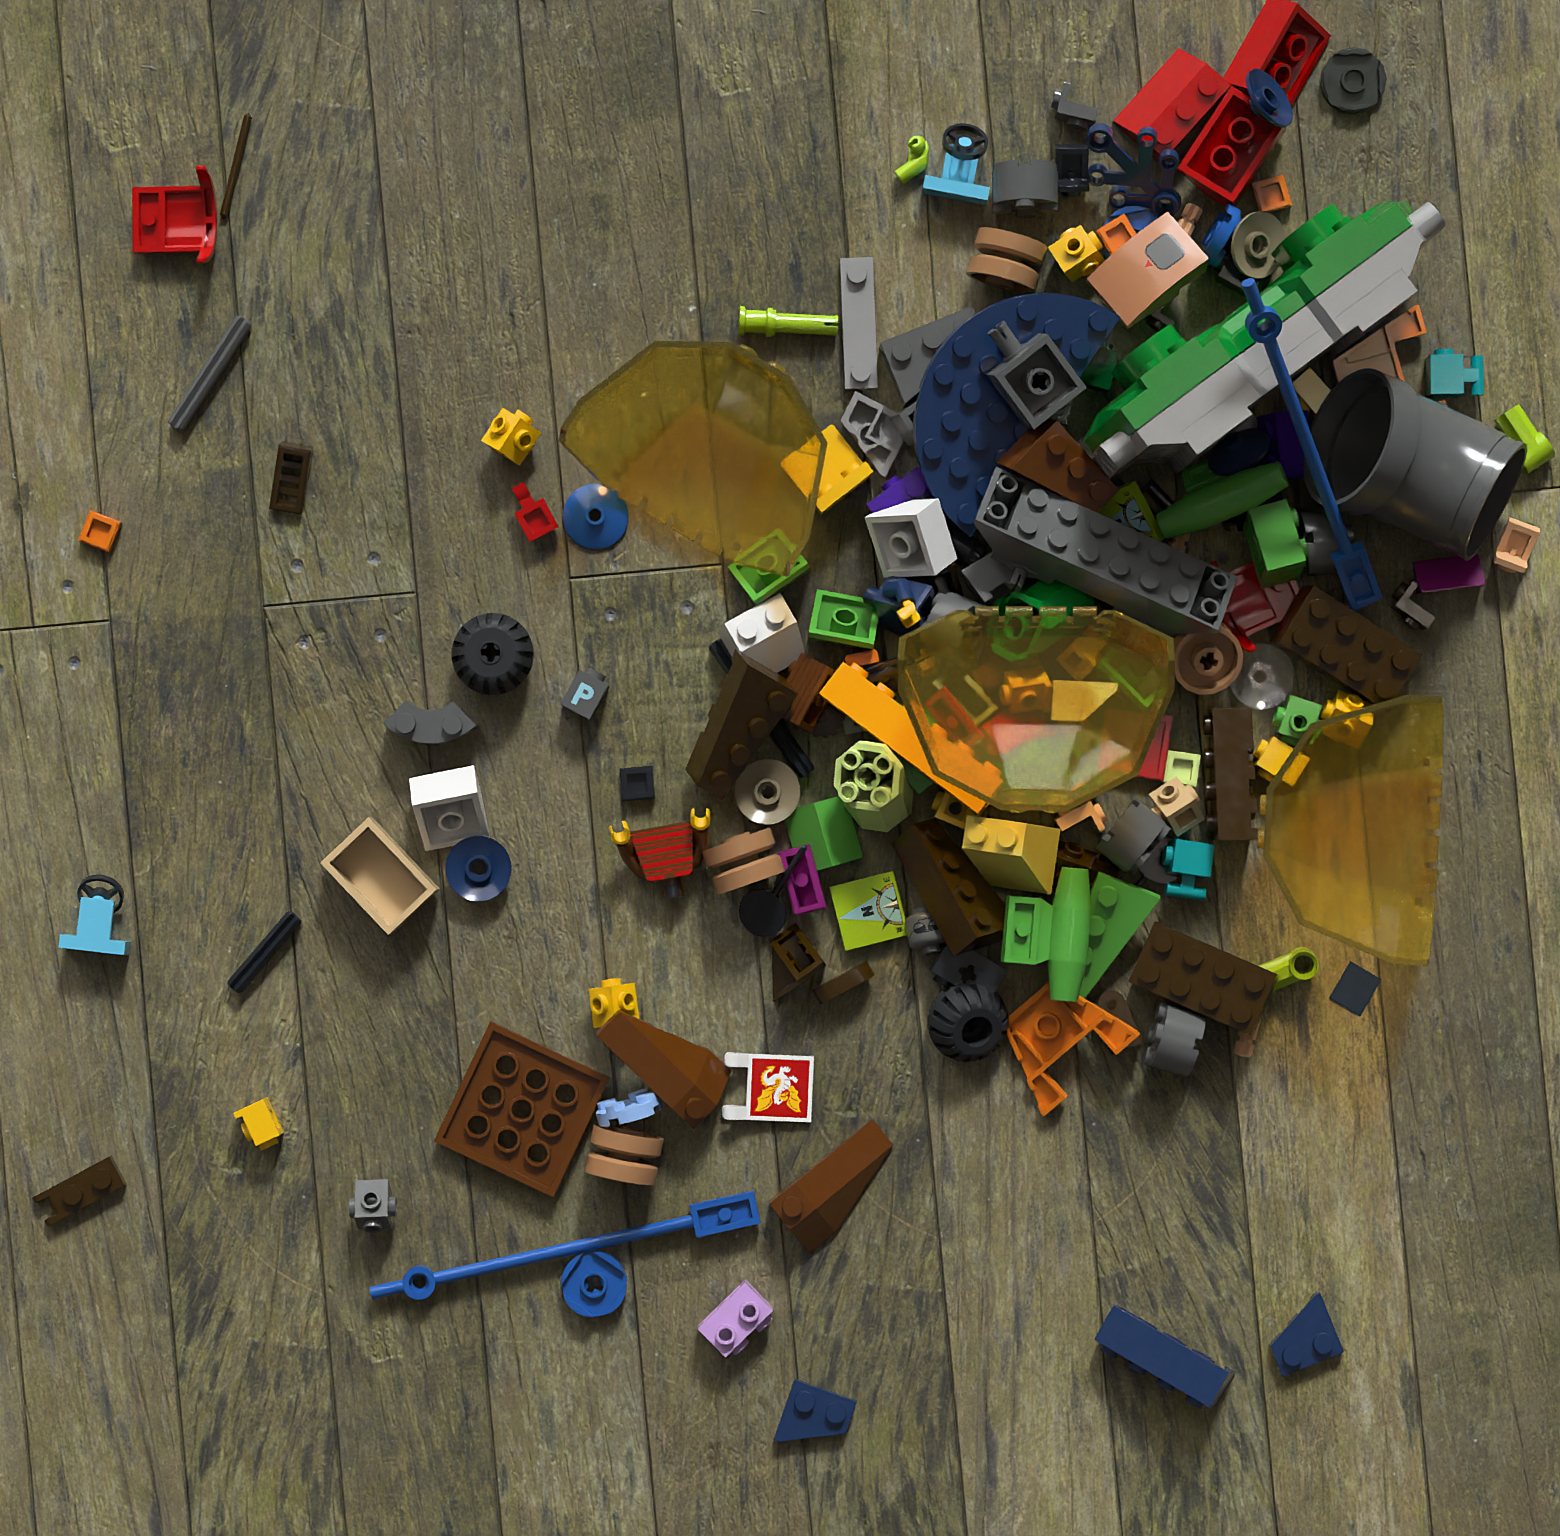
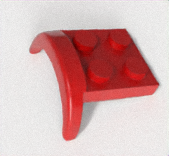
M204 165L196 166L200 186L132 187L134 254L199 253L196 258L197 263H207L211 260L217 242V202L211 176Z
M1216 561L1209 563L1218 568ZM1253 561L1228 572L1237 576L1222 619V622L1239 640L1242 650L1248 653L1255 651L1256 646L1247 636L1281 621L1300 591L1296 580L1261 589Z

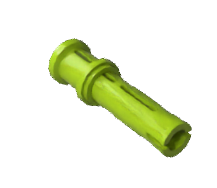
M740 306L738 335L764 333L766 337L775 336V332L837 336L838 326L826 325H837L838 315L776 313V310L773 308L760 311L746 310L745 306Z

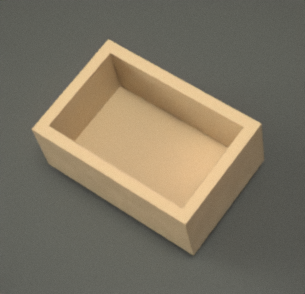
M368 817L320 862L388 935L393 934L440 890L372 817Z

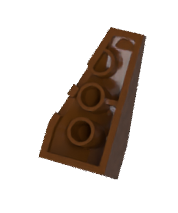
M620 1010L595 1033L601 1041L693 1129L718 1105L731 1070L708 1048L686 1041L676 1034H670L658 1029L652 1024Z
M871 1119L769 1200V1204L790 1231L811 1252L837 1231L893 1144L876 1122Z

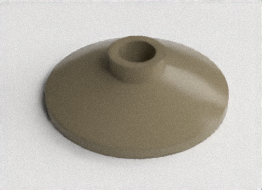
M1253 212L1245 216L1235 228L1231 242L1232 257L1239 271L1250 278H1265L1274 273L1279 267L1271 253L1286 238L1282 224L1275 216L1267 212Z
M773 759L755 761L745 768L736 781V803L740 811L755 823L763 825L780 823L787 819L797 808L800 800L798 778L790 767L780 761ZM766 787L774 789V796L770 799H766L762 795L763 789Z

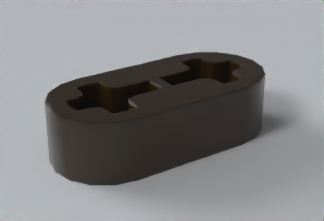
M865 961L816 987L812 991L821 1005L870 979L875 974L868 961Z

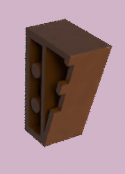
M1048 418L1035 429L1029 428L996 462L1049 491L1097 513L1119 491L1115 484L1062 425L1052 418Z

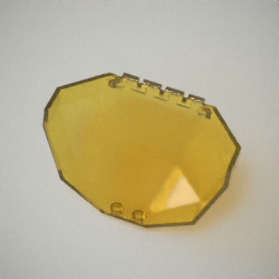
M654 341L581 397L561 426L558 441L602 486L611 491L621 489L617 497L638 508L643 499L646 500L647 504L643 512L664 525L673 516L676 520L671 529L693 542L700 532L704 537L699 545L718 557L723 551L725 558L736 565L788 577L805 550L811 535L828 442L793 380L786 374L785 369L775 362L769 361L767 363L760 359L752 348L743 344L738 346L733 342Z
M975 606V615L969 610H955L899 637L897 659L898 692L933 775L1000 810H1010L1015 813L1027 810H1043L1048 813L1069 811L1138 776L1174 693V638L1117 610H1103L1097 616V606H1073V616H1066V606H1039V616H1033V606H1006L1005 616H999V606Z
M1408 694L1311 723L1267 787V794L1260 797V815H1265V829L1259 828L1258 848H1263V856L1299 924L1391 964L1429 966L1435 913V898L1430 892H1436L1437 869L1424 868L1425 862L1438 863L1439 836H1427L1426 829L1440 830L1441 803H1428V796L1441 797L1443 774L1437 773L1443 767L1444 698L1442 696Z

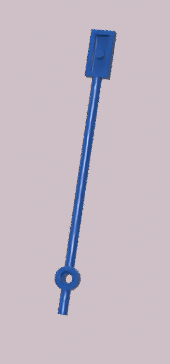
M1253 278L1245 279L1241 285L1251 310L1245 319V329L1255 342L1263 343L1339 548V551L1330 554L1332 563L1350 609L1353 611L1382 599V594L1361 541L1351 544L1276 338L1282 330V320L1272 307L1264 306L1255 280ZM1266 318L1262 324H1257L1260 320Z
M754 1190L689 1204L691 1215L447 1270L433 1272L427 1266L417 1265L410 1268L402 1280L371 1286L370 1294L372 1300L400 1293H406L413 1299L421 1300L429 1297L435 1290L436 1285L694 1228L696 1238L760 1224L761 1221ZM416 1276H423L425 1278L426 1285L424 1287H417L415 1285L414 1279Z

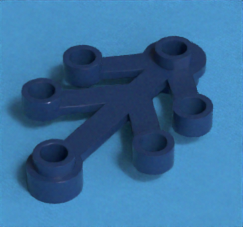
M1097 123L1092 125L1087 132L1086 143L1088 148L1095 153L1106 152L1125 172L1107 171L1104 165L1093 164L1089 167L1087 173L1089 184L1096 187L1103 184L1119 185L1114 186L1109 192V203L1114 208H1123L1125 206L1150 208L1151 212L1158 218L1166 212H1169L1172 217L1176 215L1181 208V196L1173 189L1174 171L1179 164L1178 153L1173 149H1165L1160 153L1159 167L1162 169V176L1159 187L1150 177L1153 148L1157 144L1158 137L1157 131L1154 128L1143 127L1138 132L1137 144L1140 147L1139 163L1137 164L1114 141L1113 130L1107 124ZM1096 133H1103V134H1105L1106 136H1104V137H1098V136H1096L1095 134H1096ZM1148 135L1151 136L1153 139L1151 141H1145L1142 139V137ZM1172 158L1174 162L1166 163L1164 162V159ZM1098 172L1103 176L1096 178L1092 174ZM1124 186L1140 187L1146 194H1130ZM1120 194L1124 196V198L1118 200L1115 199L1113 196ZM1160 200H1169L1170 202L1162 203Z

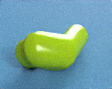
M917 135L909 139L908 162L894 171L903 185L924 171L928 166L929 145L922 136Z

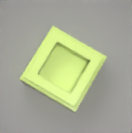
M1168 750L1164 781L1162 783H1167L1177 776L1184 786L1190 784L1196 788L1201 755Z

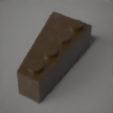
M736 649L731 658L733 663L728 675H724L720 687L722 690L715 705L712 704L708 713L709 721L705 731L700 733L685 769L698 787L721 800L725 798L798 695L786 678Z
M1252 708L1209 709V716L1203 717L1204 735H1209V748L1204 749V767L1210 768V781H1205L1204 794L1205 801H1210L1211 814L1205 815L1206 834H1211V840H1259L1258 828H1251V820H1255V813H1257V799H1255L1254 793H1250V787H1254L1256 779L1254 761L1250 760V754L1254 752Z
M936 818L914 823L891 843L953 956L998 943L1003 939L1006 905Z

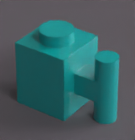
M1454 349L1434 350V355H1429L1425 358L1426 398H1458L1464 394V383H1471V396L1484 395L1483 355L1470 356V368L1464 369L1463 354H1454Z
M1181 839L1169 841L1168 846H1164L1161 862L1162 865H1166L1165 874L1179 876V883L1167 882L1164 894L1166 896L1204 901L1206 888L1194 887L1195 878L1203 880L1211 877L1215 845Z

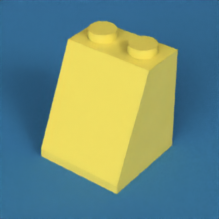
M967 815L962 849L990 886L1051 894L1060 829Z

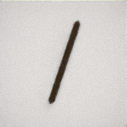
M250 113L243 117L220 211L222 219L226 218L229 213L252 117Z

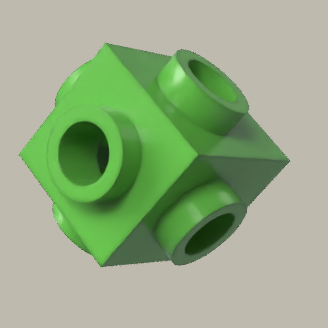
M1293 695L1286 696L1283 707H1277L1272 720V725L1276 726L1274 734L1282 736L1281 741L1285 744L1298 748L1301 743H1310L1311 738L1317 739L1322 726V720L1318 719L1322 705ZM1295 717L1300 720L1299 728L1294 725Z

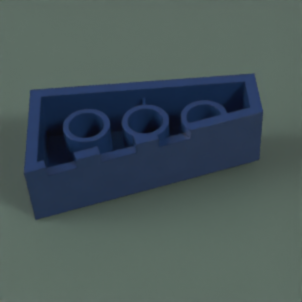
M1113 1305L1094 1339L1101 1343L1099 1350L1115 1359L1119 1354L1130 1360L1127 1365L1128 1367L1144 1376L1147 1371L1158 1377L1156 1383L1171 1392H1174L1176 1388L1187 1394L1185 1400L1199 1409H1203L1205 1405L1209 1408L1217 1406L1236 1371L1227 1366L1224 1369L1221 1368L1206 1354L1187 1348L1186 1344L1166 1332L1158 1331L1156 1326L1119 1305Z

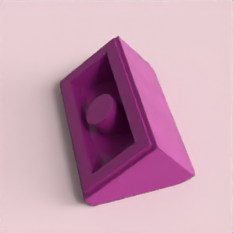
M1475 554L1468 561L1455 556L1412 562L1414 578L1420 582L1416 587V594L1485 585L1478 554Z
M810 844L806 845V852L786 882L794 916L827 908ZM800 847L778 852L785 870Z

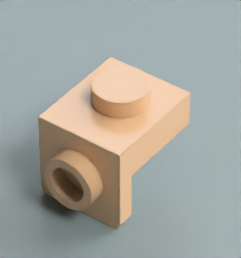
M1509 517L1494 549V562L1497 566L1509 573H1516V571L1525 573L1527 561L1540 534V528Z
M1089 800L1078 806L1074 801L1057 810L1060 816L1053 819L1060 831H1064L1087 817L1090 818L1097 832L1101 833L1106 830L1103 822L1107 821V818L1098 803L1093 805Z

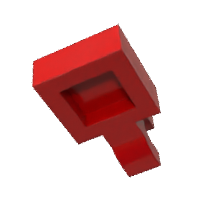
M524 482L512 488L523 508L514 514L529 542L559 527L544 498L534 502Z

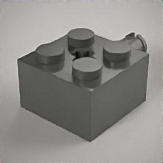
M1005 321L995 326L997 329L994 330L992 328L987 333L1005 357L1003 358L1004 361L986 375L1025 428L1035 429L1087 388L1048 334L1038 333L1025 344H1020ZM1033 375L1041 376L1037 381L1039 387H1032Z

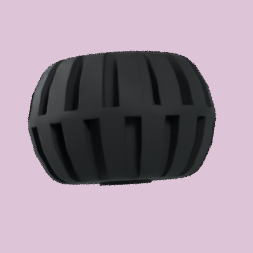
M486 613L470 619L460 628L453 641L451 658L456 674L467 687L481 694L500 695L514 690L527 678L533 665L534 648L528 632L518 621L504 614ZM490 645H494L495 649L500 651V656H495L494 662H489V658L483 656L484 651L489 650Z
M962 981L964 984L956 986L952 984L948 986V991L944 992L942 990L936 996L938 1001H933L927 1017V1027L934 1046L942 1054L956 1061L974 1062L977 1059L982 1060L988 1057V1052L992 1051L994 1053L1000 1047L998 1042H1003L1007 1034L1009 1016L1005 1003L997 992H992L989 996L986 987Z

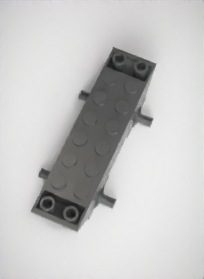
M998 467L993 471L974 520L975 526L993 549L990 558L1005 564L1013 571L1011 580L1008 583L1010 590L1015 586L1014 592H1020L1026 577L1036 578L1047 584H1051L1054 579L1113 605L1111 613L1126 619L1134 626L1128 641L1131 645L1135 642L1134 646L1136 647L1142 646L1146 632H1155L1168 639H1171L1174 634L1217 633L1237 576Z

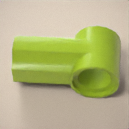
M1519 404L1494 420L1500 431L1509 435V438L1527 444V455L1522 469L1525 474L1531 473L1555 457V451L1548 439L1541 432H1537Z
M1301 946L1294 948L1290 953L1258 966L1279 975L1273 990L1275 991L1299 980L1311 979L1318 972L1319 962L1312 950ZM1299 956H1309L1312 962L1307 970L1298 971L1294 968V962Z

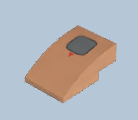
M1166 212L1116 250L1087 278L1086 283L1112 312L1120 316L1119 321L1128 329L1177 297L1180 288L1205 273L1209 258L1170 213Z

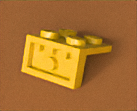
M829 425L782 463V467L821 516L873 476L874 472L866 461L862 462L834 425Z

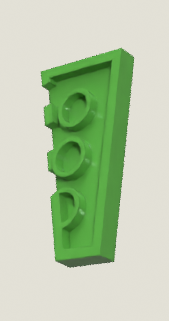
M1098 871L1090 891L1092 911L1088 957L1079 992L1080 996L1086 998L1160 900L1159 894Z

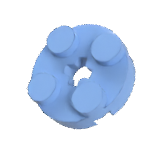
M641 1089L629 1093V1099L617 1102L616 1098L601 1101L597 1103L599 1109L596 1111L598 1124L601 1127L610 1126V1119L618 1118L620 1125L646 1118L655 1114L654 1109L659 1111L663 1109L661 1099L654 1091L648 1092L647 1089Z

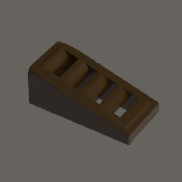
M284 441L278 445L269 509L302 514L314 447ZM286 454L303 456V462L285 459ZM284 467L301 470V475L285 473L283 469ZM281 480L299 483V488L281 486ZM279 493L297 496V501L278 499Z

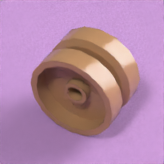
M988 227L979 228L973 245L982 254L970 257L965 274L976 281L996 288L1025 294L1035 293L1040 276L1030 267H1037L1044 263L1048 247L1035 239L1014 232Z
M1221 622L1217 633L1174 634L1171 639L1163 637L1168 654L1163 658L1165 666L1176 680L1190 692L1198 695H1207L1222 691L1236 680L1242 668L1243 651L1240 642L1223 622Z
M771 828L752 834L746 832L721 841V845L702 851L707 867L716 868L725 864L729 865L730 870L716 874L712 879L717 895L786 871L780 855L773 854L759 859V852L772 848L776 843Z
M594 1125L590 1142L595 1147L607 1150L609 1153H589L587 1155L585 1172L627 1183L655 1185L658 1167L652 1162L639 1158H656L661 1156L664 1138L629 1127H601Z

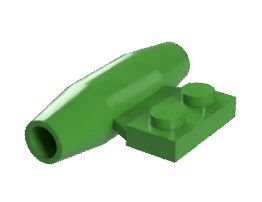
M1207 459L1182 470L1187 495L1158 513L1156 519L1166 539L1205 530L1257 507L1288 487L1289 482L1279 461L1238 471L1229 476H1219L1210 470Z
M1062 867L1052 905L1042 898L1006 895L1001 962L1036 965L1047 960L1050 1000L1077 1002L1087 965L1092 911L1088 869Z

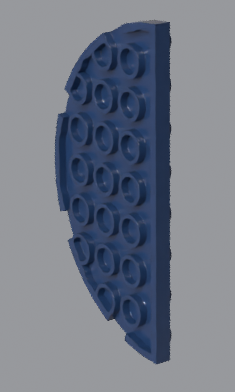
M1057 293L1019 295L985 307L984 310L961 323L938 348L927 366L919 386L920 391L917 398L916 411L913 415L914 448L918 467L926 487L929 488L933 498H939L942 511L947 518L966 535L971 537L977 529L974 520L994 469L998 467L1011 474L1015 473L996 462L1029 429L1024 427L986 375L1004 361L1003 358L1005 357L987 333L992 328L994 330L997 329L995 326L1005 321L1020 344H1025L1038 333L1048 334L1080 377L1120 319V316L1097 303L1076 296ZM1033 375L1034 381L1031 385L1032 387H1039L1037 381L1041 376Z

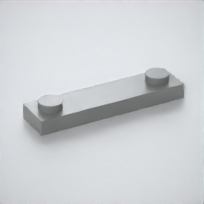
M873 257L840 258L845 390L878 389Z

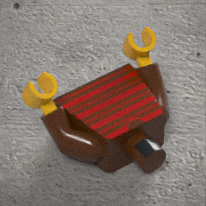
M695 808L691 809L690 821L630 831L627 822L622 821L624 827L622 832L615 833L612 826H609V833L612 841L616 843L622 861L637 877L646 878L647 882L661 880L664 899L684 896L680 876L693 874V869L700 867L704 860L702 851L709 848L710 809L706 808V816L703 818L696 817L694 815Z

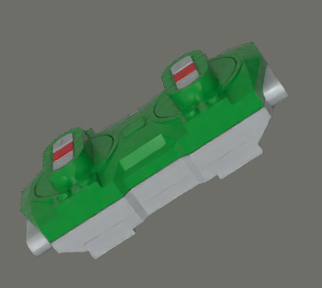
M1385 201L1372 207L1362 215L1359 214L1352 220L1348 215L1344 217L1337 206L1332 203L1287 236L1271 253L1284 272L1261 291L1260 296L1264 306L1272 307L1282 320V330L1276 339L1291 379L1327 352L1333 358L1384 321L1418 291L1408 278L1411 275L1418 251L1446 226L1443 217L1430 202H1426L1414 211L1407 201ZM1248 302L1229 315L1220 324H1216L1188 342L1181 338L1172 324H1169L1138 346L1115 366L1111 373L1124 389V392L1096 415L1080 446L1110 480L1131 465L1164 464L1165 462L1177 475L1237 429L1252 415L1250 409L1279 388L1263 343L1255 342L1245 329V319L1251 311ZM1266 318L1260 320L1257 324H1262Z

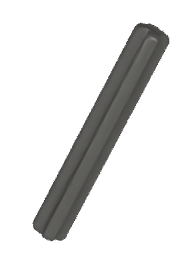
M241 316L234 318L174 410L168 423L179 431L186 429L251 329V324Z

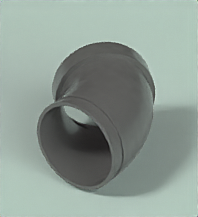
M1371 368L1357 370L1342 379L1325 398L1310 427L1312 438L1340 512L1352 516L1369 515L1421 538L1447 552H1453L1466 561L1475 556L1496 526L1516 487L1527 455V444L1515 441L1501 431L1415 393L1414 389L1407 382ZM1304 456L1303 474L1307 490L1316 502L1322 504Z

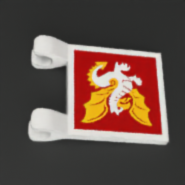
M733 1052L725 1054L724 1063L726 1066L747 1067L746 1106L724 1105L722 1107V1117L724 1119L811 1122L814 1056Z

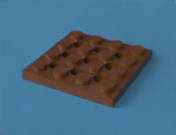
M490 1021L434 1141L554 1197L610 1077ZM510 1056L514 1059L516 1068L513 1073L505 1075L498 1070L497 1062L500 1057ZM540 1070L543 1072L546 1078L543 1087L535 1089L529 1086L527 1075L530 1071ZM569 1084L575 1089V1098L571 1102L564 1103L558 1099L556 1092L560 1085ZM496 1086L500 1089L502 1097L499 1103L489 1104L484 1100L483 1091L486 1087ZM526 1100L530 1103L532 1110L527 1118H518L513 1113V1105L516 1101ZM547 1114H555L560 1118L561 1128L558 1131L548 1132L544 1129L542 1121ZM479 1115L486 1119L488 1127L484 1133L475 1134L470 1130L469 1121L473 1116ZM508 1129L516 1133L517 1144L514 1147L505 1148L500 1144L499 1134L503 1130ZM542 1144L547 1150L546 1159L542 1162L531 1160L528 1154L530 1146Z

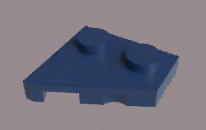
M1316 1292L1310 1297L1311 1300L1298 1314L1294 1315L1288 1322V1326L1269 1344L1283 1377L1344 1352L1320 1292Z
M794 1378L774 1436V1441L781 1442L844 1434L847 1432L857 1400Z

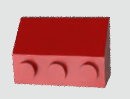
M1266 0L1223 78L1231 86L1249 96L1246 86V75L1252 69H1261L1273 77L1280 85L1292 107L1331 35L1298 3L1288 0Z
M1178 48L1113 120V123L1135 143H1137L1138 132L1141 128H1154L1157 131L1158 137L1157 144L1153 148L1152 158L1159 163L1160 153L1165 149L1175 150L1221 100L1231 85L1207 63ZM1148 135L1142 137V139L1145 141H1151L1153 139L1151 136Z
M1233 86L1230 87L1177 168L1202 193L1224 207L1228 203L1234 207L1237 206L1287 128L1277 127L1263 116L1256 115L1249 104L1251 98Z

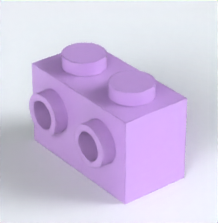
M745 1279L698 1325V1330L725 1358L731 1352L737 1355L749 1343L746 1337L754 1329L760 1332L772 1321L773 1318L770 1314L773 1312V1307Z

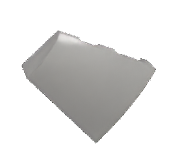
M855 391L840 421L880 475L886 477L904 441L890 421L898 413Z

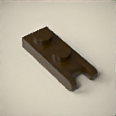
M111 1155L32 1197L34 1203L42 1202L45 1198L48 1199L56 1214L44 1221L48 1227L127 1184Z

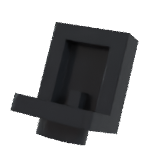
M1087 144L1055 145L1058 192H1062L1065 196H1079L1082 192H1089V182L1087 181L1089 148Z

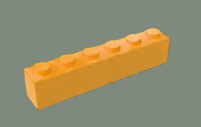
M842 662L819 692L820 696L882 744H886L890 750L977 816H980L1003 786V782L998 779L1001 773L987 762L983 766L979 765L972 759L975 753L959 742L954 746L945 738L948 733L934 722L928 726L919 718L922 713L906 702L904 706H901L892 698L896 694L880 682L876 687L866 678L869 676V673L853 662L851 666H848Z

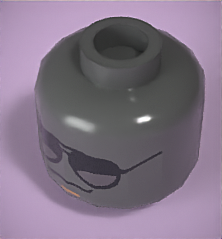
M923 906L911 910V915L904 922L909 947L914 951H921L922 956H933L941 953V947L947 943L927 907Z

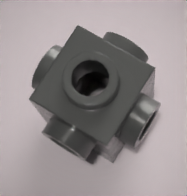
M388 1179L355 1180V1198L349 1199L350 1218H355L358 1229H363L369 1233H376L385 1228H391V1217H397V1198L392 1197Z

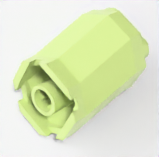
M860 740L836 759L834 787L837 789L839 797L843 800L845 808L862 829L888 832L912 813L914 788L907 780L904 766L886 744Z

